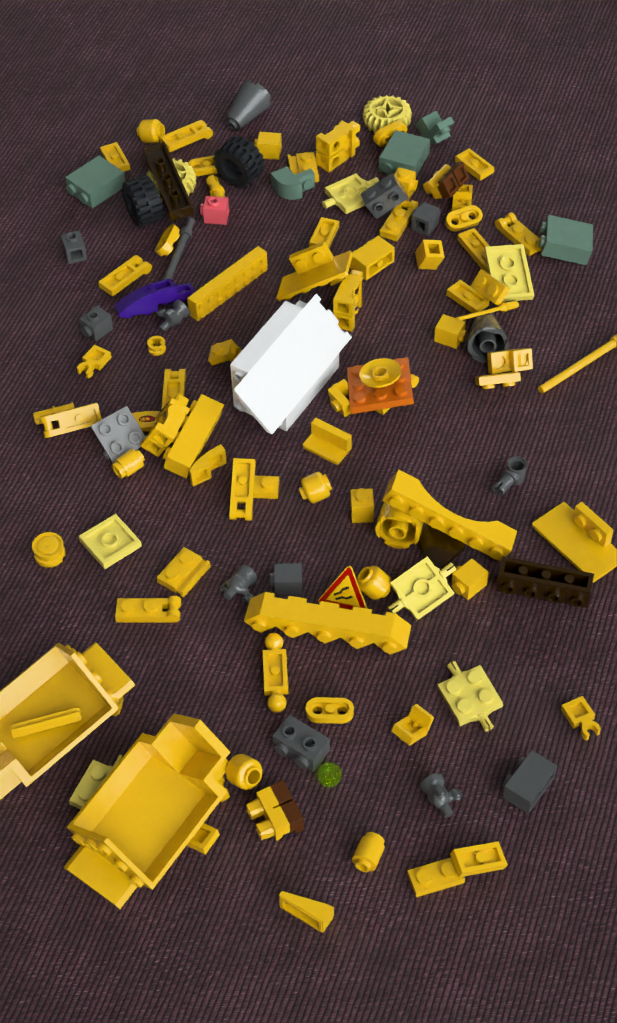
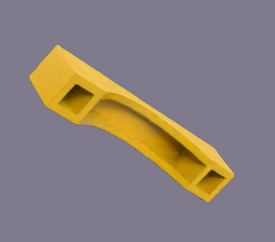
M399 469L389 481L382 500L383 502L500 562L502 556L506 557L512 551L517 530L499 521H474L452 513L434 500L418 479Z

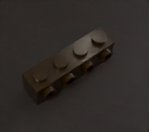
M502 556L496 590L506 594L523 595L528 598H538L553 603L559 602L574 607L588 608L594 574Z

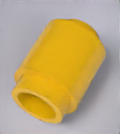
M130 449L115 459V463L111 466L120 479L127 478L144 466L143 461H145V458L139 450Z
M367 832L365 836L361 837L352 858L358 870L369 872L376 869L385 849L383 837L374 832Z

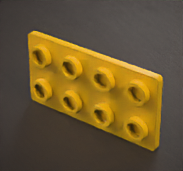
M325 241L291 254L289 260L297 272L282 278L276 297L277 300H288L299 293H307L317 286H325L335 279H343L348 274L353 253L350 250L334 257Z
M562 502L532 523V527L579 571L593 573V583L617 567V548L611 544L613 529L583 502L575 506V511L568 504Z

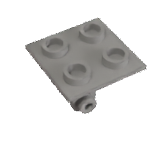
M127 406L91 425L92 430L105 450L103 452L105 458H110L112 463L130 449H139L143 439L146 437Z

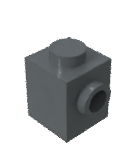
M423 202L412 214L411 230L429 236L439 224L440 208Z
M80 230L62 234L61 240L68 264L87 260L85 244Z
M98 306L79 319L81 333L86 338H90L95 342L113 330L111 315Z
M286 562L274 564V573H270V587H275V596L303 595L302 563Z

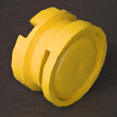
M44 532L39 534L32 542L34 558L40 566L46 568L55 567L63 562L62 559L65 557L66 551L63 540L57 533Z

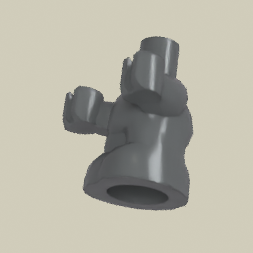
M176 300L173 303L172 309H159L156 312L159 317H163L165 320L159 326L162 332H165L169 327L180 324L183 318H187L191 314L188 307L181 300Z
M240 565L236 573L220 586V590L225 591L224 597L231 600L235 594H242V602L249 604L250 598L253 595L248 587L257 581L256 573L251 567Z
M431 774L420 784L422 792L428 796V801L437 809H440L445 818L453 814L449 804L453 800L456 801L463 797L459 789H452L447 792L444 787V777L442 774Z

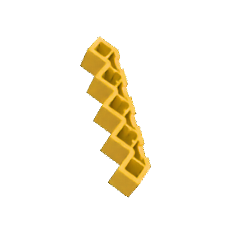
M264 592L250 598L244 622L260 633L274 627L279 628L291 638L309 632L324 644L342 638L356 649L374 643L389 655L407 649L411 625L396 613L386 612L385 615L372 614V609L353 606V610L339 608V604L321 601L320 605L307 603L306 598L288 596V599L276 598L275 593Z

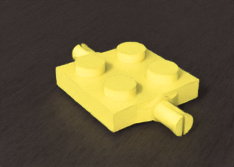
M355 173L325 187V194L329 199L322 201V205L325 209L336 205L345 214L365 206L361 193L378 183L379 179L375 177L366 181Z
M427 556L390 582V585L396 592L398 600L388 606L389 611L392 610L391 613H396L404 607L418 621L455 594L446 579L448 575L456 571L455 566L451 568L453 563L450 562L440 570L433 565Z
M453 661L452 664L450 662L447 667L453 676L439 683L438 690L459 726H462L469 722L480 721L485 732L492 730L494 726L488 716L493 711L502 708L503 702L483 668L479 665L468 671L461 672L456 661Z
M118 755L113 766H107L92 760L69 800L70 805L81 810L122 759V755Z

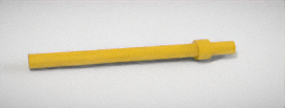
M617 334L611 337L609 342L540 385L538 387L541 394L545 393L611 349L617 348Z

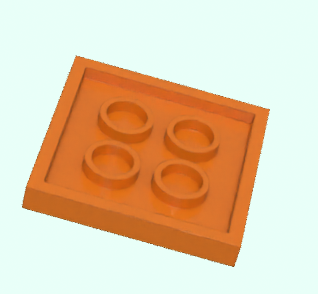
M408 357L394 359L401 366V376L393 384L381 388L369 387L361 382L359 372L364 365L348 367L347 375L351 414L414 404Z

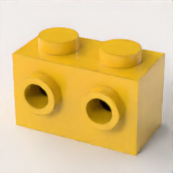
M377 236L352 252L350 269L363 272V279L367 281L394 262L395 247L380 236Z

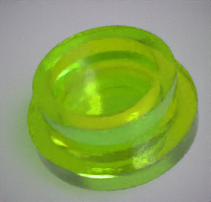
M325 763L318 769V780L325 787H334L342 779V770L334 763Z

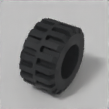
M241 136L229 138L215 152L213 157L214 166L217 168L218 174L228 184H232L237 188H247L262 173L265 164L262 159L263 155L254 146V143Z
M142 175L123 182L122 193L126 208L133 222L139 228L163 219V205L160 195L148 175Z

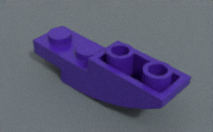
M171 279L161 280L143 286L128 294L114 305V310L119 318H131L133 315L139 314L150 315L152 312H158V304L167 305L176 300L186 302L188 301L187 298L196 290L191 283L175 285Z

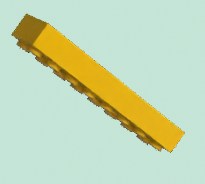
M257 246L187 298L188 308L191 312L189 316L197 321L201 320L254 279H257L262 273L268 270L267 251Z

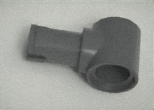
M519 456L511 457L507 462L506 470L502 473V477L492 486V491L502 497L511 486L522 484L526 476V460Z

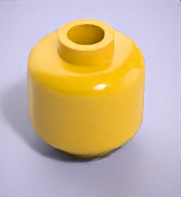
M158 119L142 120L137 127V136L145 144L159 143L160 137L165 135V127Z
M315 472L302 478V487L299 488L303 500L308 499L313 504L328 498L330 490H333L327 475H322L320 472Z
M378 566L365 567L358 574L357 580L360 590L370 599L377 600L389 594L391 578Z
M237 754L228 762L225 774L231 784L244 790H250L260 782L263 770L261 764L256 759L245 754Z

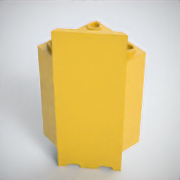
M58 642L0 690V800L21 782L26 787L29 786L119 709L115 702L135 686L134 682L98 643H93L83 653H80L69 645L63 646ZM74 707H79L82 712V720L79 722L16 739L12 737L10 732V726L18 722Z
M173 713L156 736L142 733L67 826L73 833L71 838L80 847L63 868L119 909L122 908L137 887L142 888V886L153 890L227 793L218 781L226 772V766L229 762L226 757L230 754V751L200 719Z

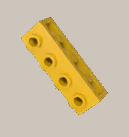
M201 394L198 401L194 400L189 410L191 414L185 416L180 426L182 427L181 432L178 431L172 441L174 443L172 448L167 447L163 455V459H165L163 468L187 479L190 474V468L197 461L222 414L224 404Z

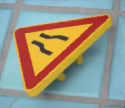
M351 566L346 567L318 600L319 603L324 601L339 604V608L353 610V606L368 609Z

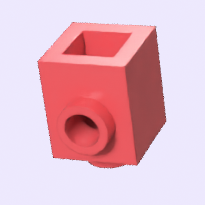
M206 196L204 204H201L200 214L204 217V223L227 225L229 198Z

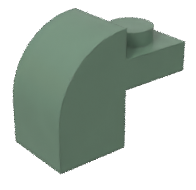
M434 111L421 118L415 125L422 137L430 139V144L435 145L451 136L449 133L450 127L455 122L452 117L442 121L437 111Z
M284 167L271 173V187L284 199H301L302 192L315 187V173L312 169H308L294 175L288 167Z

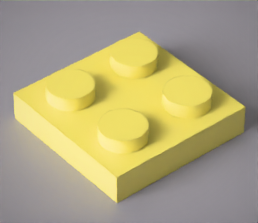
M117 514L79 535L80 542L104 569L142 547L141 541Z

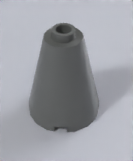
M245 80L241 84L226 116V124L230 129L240 130L270 108L272 102H270L271 96L261 84H252V80Z
M493 313L474 318L467 342V348L472 358L481 363H488V352L508 350L509 347L508 337Z

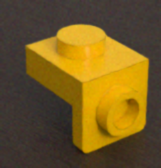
M232 339L216 343L211 346L208 361L212 366L228 360L232 363L242 350Z
M343 379L333 384L328 389L332 408L346 417L351 414L349 400L345 397L349 394L348 383Z
M418 704L412 706L407 717L394 724L392 732L410 746L427 735L434 717Z

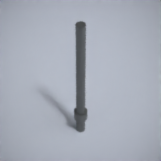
M191 217L188 218L185 227L181 229L179 242L163 280H172L186 242L191 238L192 228L195 220Z

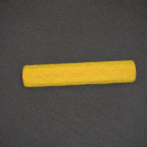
M74 707L18 722L10 726V732L12 737L16 739L79 722L82 720V712L79 707Z

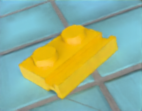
M314 152L298 153L296 156L288 154L289 169L294 175L312 169L315 173V182H319Z
M183 547L157 576V583L175 593L178 592L184 598L211 567L210 561L203 560L200 555Z

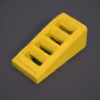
M281 891L279 894L280 908L321 933L326 930L334 917V907L284 891Z

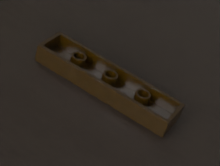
M165 142L143 147V157L170 220L173 221L194 215L192 203Z

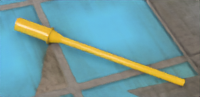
M516 300L507 303L503 302L499 307L457 317L456 321L496 311L507 312L508 310L518 308L519 303Z

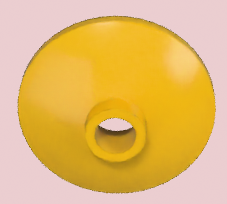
M375 359L366 363L361 368L359 377L366 386L373 388L386 387L399 379L401 376V366L392 359Z

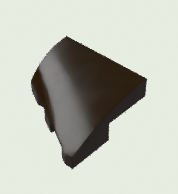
M428 524L421 531L418 545L423 551V558L428 556L433 565L440 570L465 551L464 543Z

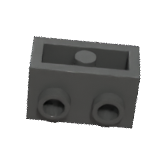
M393 173L361 193L365 206L376 219L408 199L404 187Z
M291 715L285 719L272 736L273 748L279 755L291 758L300 768H307L312 772L316 770L330 752V739Z
M532 750L527 757H521L517 763V770L514 775L509 774L502 785L504 788L503 799L527 814L530 813L552 783L557 770V765Z

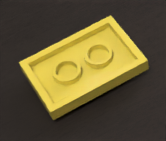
M524 244L485 247L484 255L488 273L510 288L502 302L533 300L534 291Z

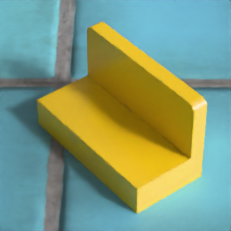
M315 418L311 422V435L303 443V448L335 465H339L352 449V435Z

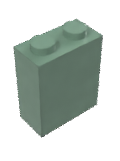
M396 130L379 157V172L395 174L398 167L415 171L417 176L430 153V139Z
M97 156L65 177L68 193L74 195L83 204L88 205L92 209L120 191L123 182H125L124 172L101 156Z
M548 215L546 221L541 223L539 233H542L539 241L541 255L587 265L593 252V224Z

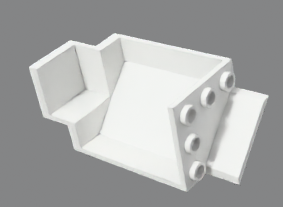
M317 293L308 303L299 300L294 305L285 301L230 364L234 407L239 411H244L254 416L265 431L273 434L277 428L287 431L339 368V352L352 338L347 331L343 332L337 325L339 321L329 309L325 310L320 304L321 298Z

